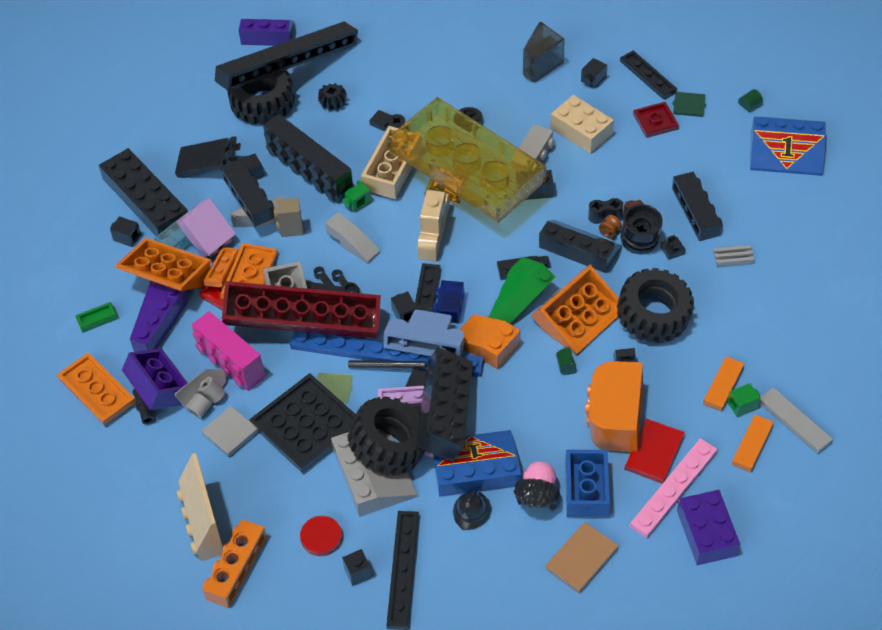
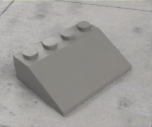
M378 430L382 436L394 441L391 433ZM349 432L331 438L334 455L359 517L418 497L408 472L392 476V474L382 475V472L379 471L377 473L371 471L372 468L365 467L360 459L357 460L355 458L354 451H351L350 442H348L347 435Z

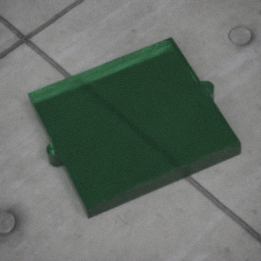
M675 92V99L672 102V105H674L673 114L704 117L706 94Z

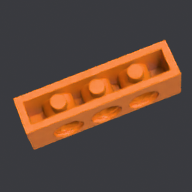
M241 519L239 525L234 527L232 538L229 543L224 545L221 558L214 563L210 578H207L203 584L202 590L206 600L226 608L231 606L267 538L263 526ZM222 579H228L225 582H220Z

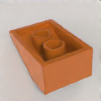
M473 314L460 328L464 332L463 349L474 356L484 357V362L496 369L504 363L520 344V330L503 320Z

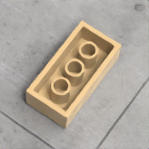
M388 126L361 175V182L371 190V193L392 199L397 198L422 151L421 134Z

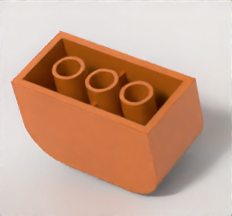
M610 361L599 365L593 372L592 384L587 387V397H589V400L586 401L585 413L587 414L586 424L590 425L591 440L598 448L616 452L638 451L644 388L643 363Z

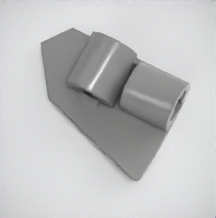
M205 369L175 393V397L192 415L201 419L212 403L218 402L224 396L225 390L222 387L226 383L225 371L221 369Z

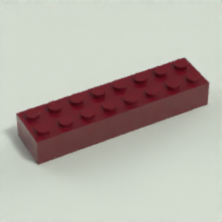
M225 281L222 322L229 326L377 338L381 295Z

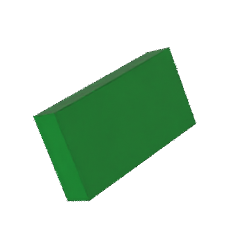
M111 302L75 315L82 333L118 319Z

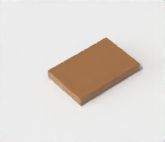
M584 522L545 565V569L580 593L618 550V545Z

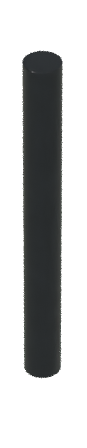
M349 360L348 368L426 369V361Z

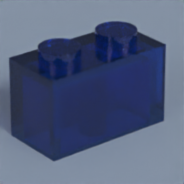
M441 280L440 287L436 289V298L438 300L433 304V312L451 315V323L459 324L464 299V282Z

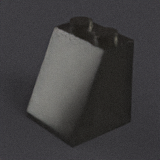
M543 22L538 23L523 49V75L533 83L564 63L565 38Z

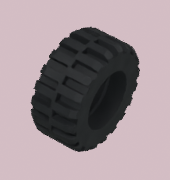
M287 70L227 91L230 108L234 115L239 119L241 118L242 121L250 122L253 125H256V123L264 125L278 114L281 116L287 115L294 104L292 78ZM260 90L270 91L269 93L264 95H251L252 93Z
M648 268L642 269L641 273L637 271L628 277L622 286L617 302V316L621 319V325L624 328L627 327V332L631 335H636L637 339H645L649 343L653 341L664 343V340L669 342L674 340V337H679L688 325L694 308L692 291L689 287H686L687 283L683 279L680 280L679 276L675 273H669V270L664 269L661 271L659 268H652V270ZM644 298L659 299L667 304L671 311L667 313L651 312L639 300Z
M377 397L364 402L358 409L347 435L350 449L354 451L355 458L357 460L360 459L365 467L372 468L371 471L376 473L378 471L382 472V475L392 474V476L410 472L411 469L416 467L425 452L416 447L420 418L419 411L416 408H411L409 403H403L397 398L383 397L381 399ZM378 430L391 433L400 442H394L385 438Z

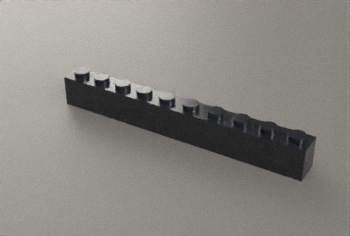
M343 21L216 66L214 81L227 91L356 45L358 30Z

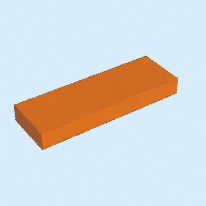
M221 248L204 279V286L223 287L239 249Z
M727 356L725 357L704 398V405L719 411L723 410L729 391L733 390L744 367V363Z
M756 414L754 415L732 460V465L749 472L752 471L773 427V421Z

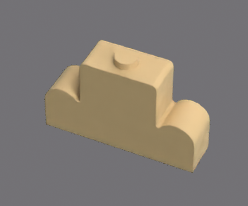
M433 190L426 191L420 214L421 233L419 234L417 246L419 260L437 261L450 208V196L448 193Z

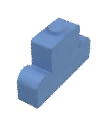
M414 310L409 323L402 319L389 321L384 331V348L432 356L436 348L439 347L462 356L464 332L460 329H451V315Z

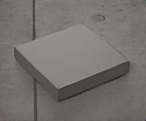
M230 406L201 432L203 436L230 457L255 436L258 430L250 421Z

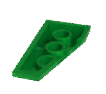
M522 257L509 270L499 296L489 314V318L503 320L510 324L549 285L556 276L543 263Z

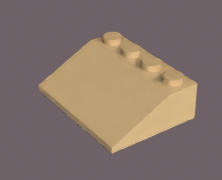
M193 453L178 481L180 490L176 491L179 502L184 501L185 507H181L184 520H189L186 529L188 536H193L194 542L190 543L193 554H198L200 561L222 555L223 546L196 453Z

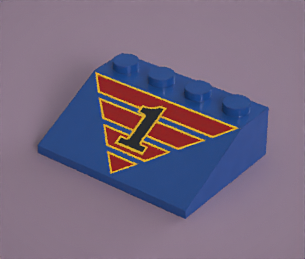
M754 116L751 128L750 170L823 176L826 122Z
M511 430L465 436L464 448L453 462L433 454L439 497L468 493L474 489L485 491L515 487L517 481L521 479L518 456Z

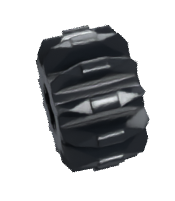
M329 83L327 86L323 85L319 89L318 102L322 108H327L328 111L331 109L336 111L337 108H342L346 104L347 92L342 85Z

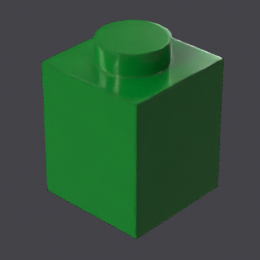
M751 383L729 391L727 403L736 417H740L757 410L761 396L759 391L754 389Z

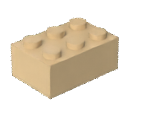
M572 95L551 113L550 128L590 154L613 135L614 119L575 95Z

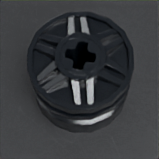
M645 204L630 207L624 215L620 236L622 245L627 250L637 254H646L653 251L658 245L663 219L661 213L656 208Z

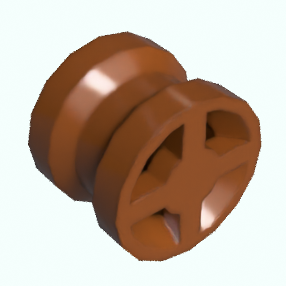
M608 215L605 218V222L599 225V231L607 238H613L616 231L622 228L621 221L614 215Z

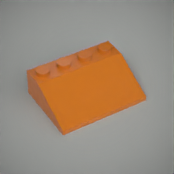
M145 238L115 265V268L180 291L200 288L204 285V279L211 268V259Z
M589 265L538 308L531 317L543 331L564 347L571 348V352L576 355L618 317L617 302L619 298L596 270Z

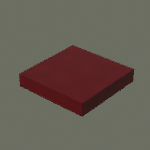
M666 102L633 110V115L646 138L679 130V124Z

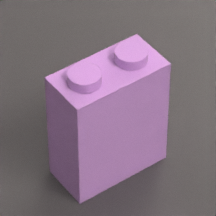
M210 198L200 202L176 221L202 257H212L219 252L218 248L221 245L226 246L232 241L231 237L236 234Z

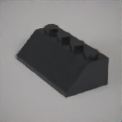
M548 220L539 233V248L585 266L591 265L594 269L607 273L622 248V245L557 220Z

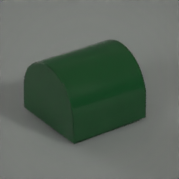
M752 89L738 99V104L748 112H752L763 104V97L759 91Z
M567 347L559 350L556 353L560 373L563 375L575 374L576 369L571 348Z

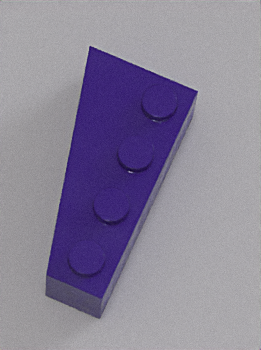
M150 280L130 336L134 352L152 350L159 347L188 303L186 291H180Z

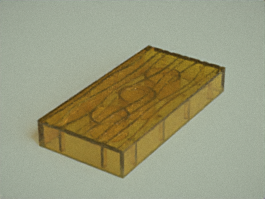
M438 97L389 136L390 152L497 223L504 219L546 181V165Z

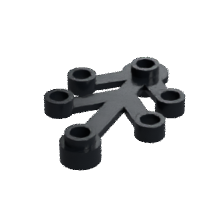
M320 266L316 267L313 272L314 277L320 279L322 283L305 281L308 289L360 293V288L355 283L348 282L343 276V272L339 269L333 270L331 275L332 280L339 282L341 286H335L325 274L324 268Z

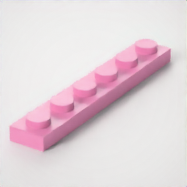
M700 438L631 521L630 528L648 538L716 455L717 448Z

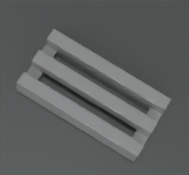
M751 245L714 248L713 250L717 267L754 264L755 261Z

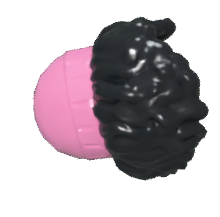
M537 461L525 469L523 479L517 481L513 491L519 505L522 501L525 506L529 505L530 508L536 507L540 509L549 505L551 511L555 510L556 504L559 502L560 491L556 486V472L550 464Z

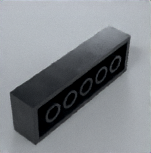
M280 114L265 123L263 128L268 152L277 156L282 163L290 166L292 171L299 173L305 181L312 183L318 191L321 190L328 199L335 201L337 204L342 202V199L345 198V192L353 188L351 168Z
M129 148L98 165L102 179L160 241L181 230L176 221L188 213V209Z
M439 347L436 348L427 361L416 447L453 462L464 448L473 362Z

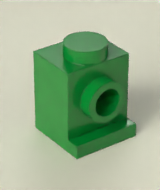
M358 180L356 186L345 192V198L342 199L343 204L353 212H357L372 202L371 190Z

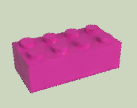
M210 311L191 324L197 350L201 354L205 353L214 365L220 366L221 370L225 371V375H230L239 387L243 386L249 391L265 378L261 355Z

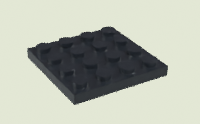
M309 373L250 418L249 421L298 470L304 472L332 449V437L349 432L348 429L356 414Z

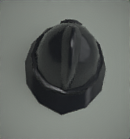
M474 489L471 492L464 493L456 500L453 507L454 520L462 530L475 529L489 519L492 507L489 499Z

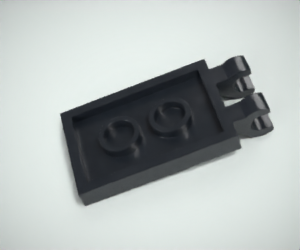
M233 136L230 139L223 138L181 147L175 175L180 178L221 170V167L238 161L239 157L233 156L234 151L240 150L241 143H236L237 137Z

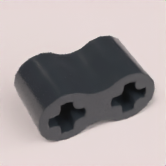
M612 198L608 201L593 200L589 203L588 220L593 224L602 223L608 215H614L619 220L622 219L623 201L618 198Z

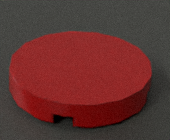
M324 515L315 516L307 520L300 531L301 544L312 555H328L340 546L342 541L341 527L331 517Z

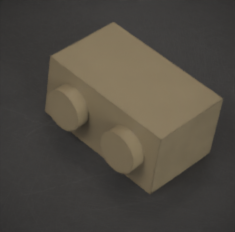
M299 197L277 200V208H274L275 219H278L276 220L277 231L281 230L282 237L304 235Z

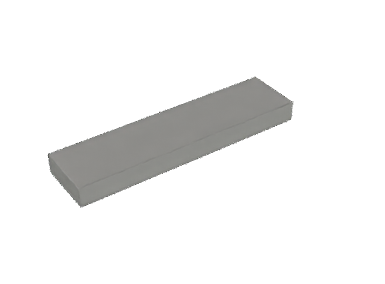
M775 388L770 389L761 396L760 404L817 454L832 443L833 439Z

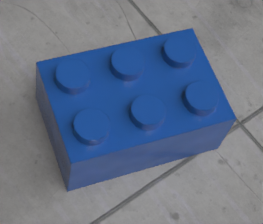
M566 450V517H609L608 450Z

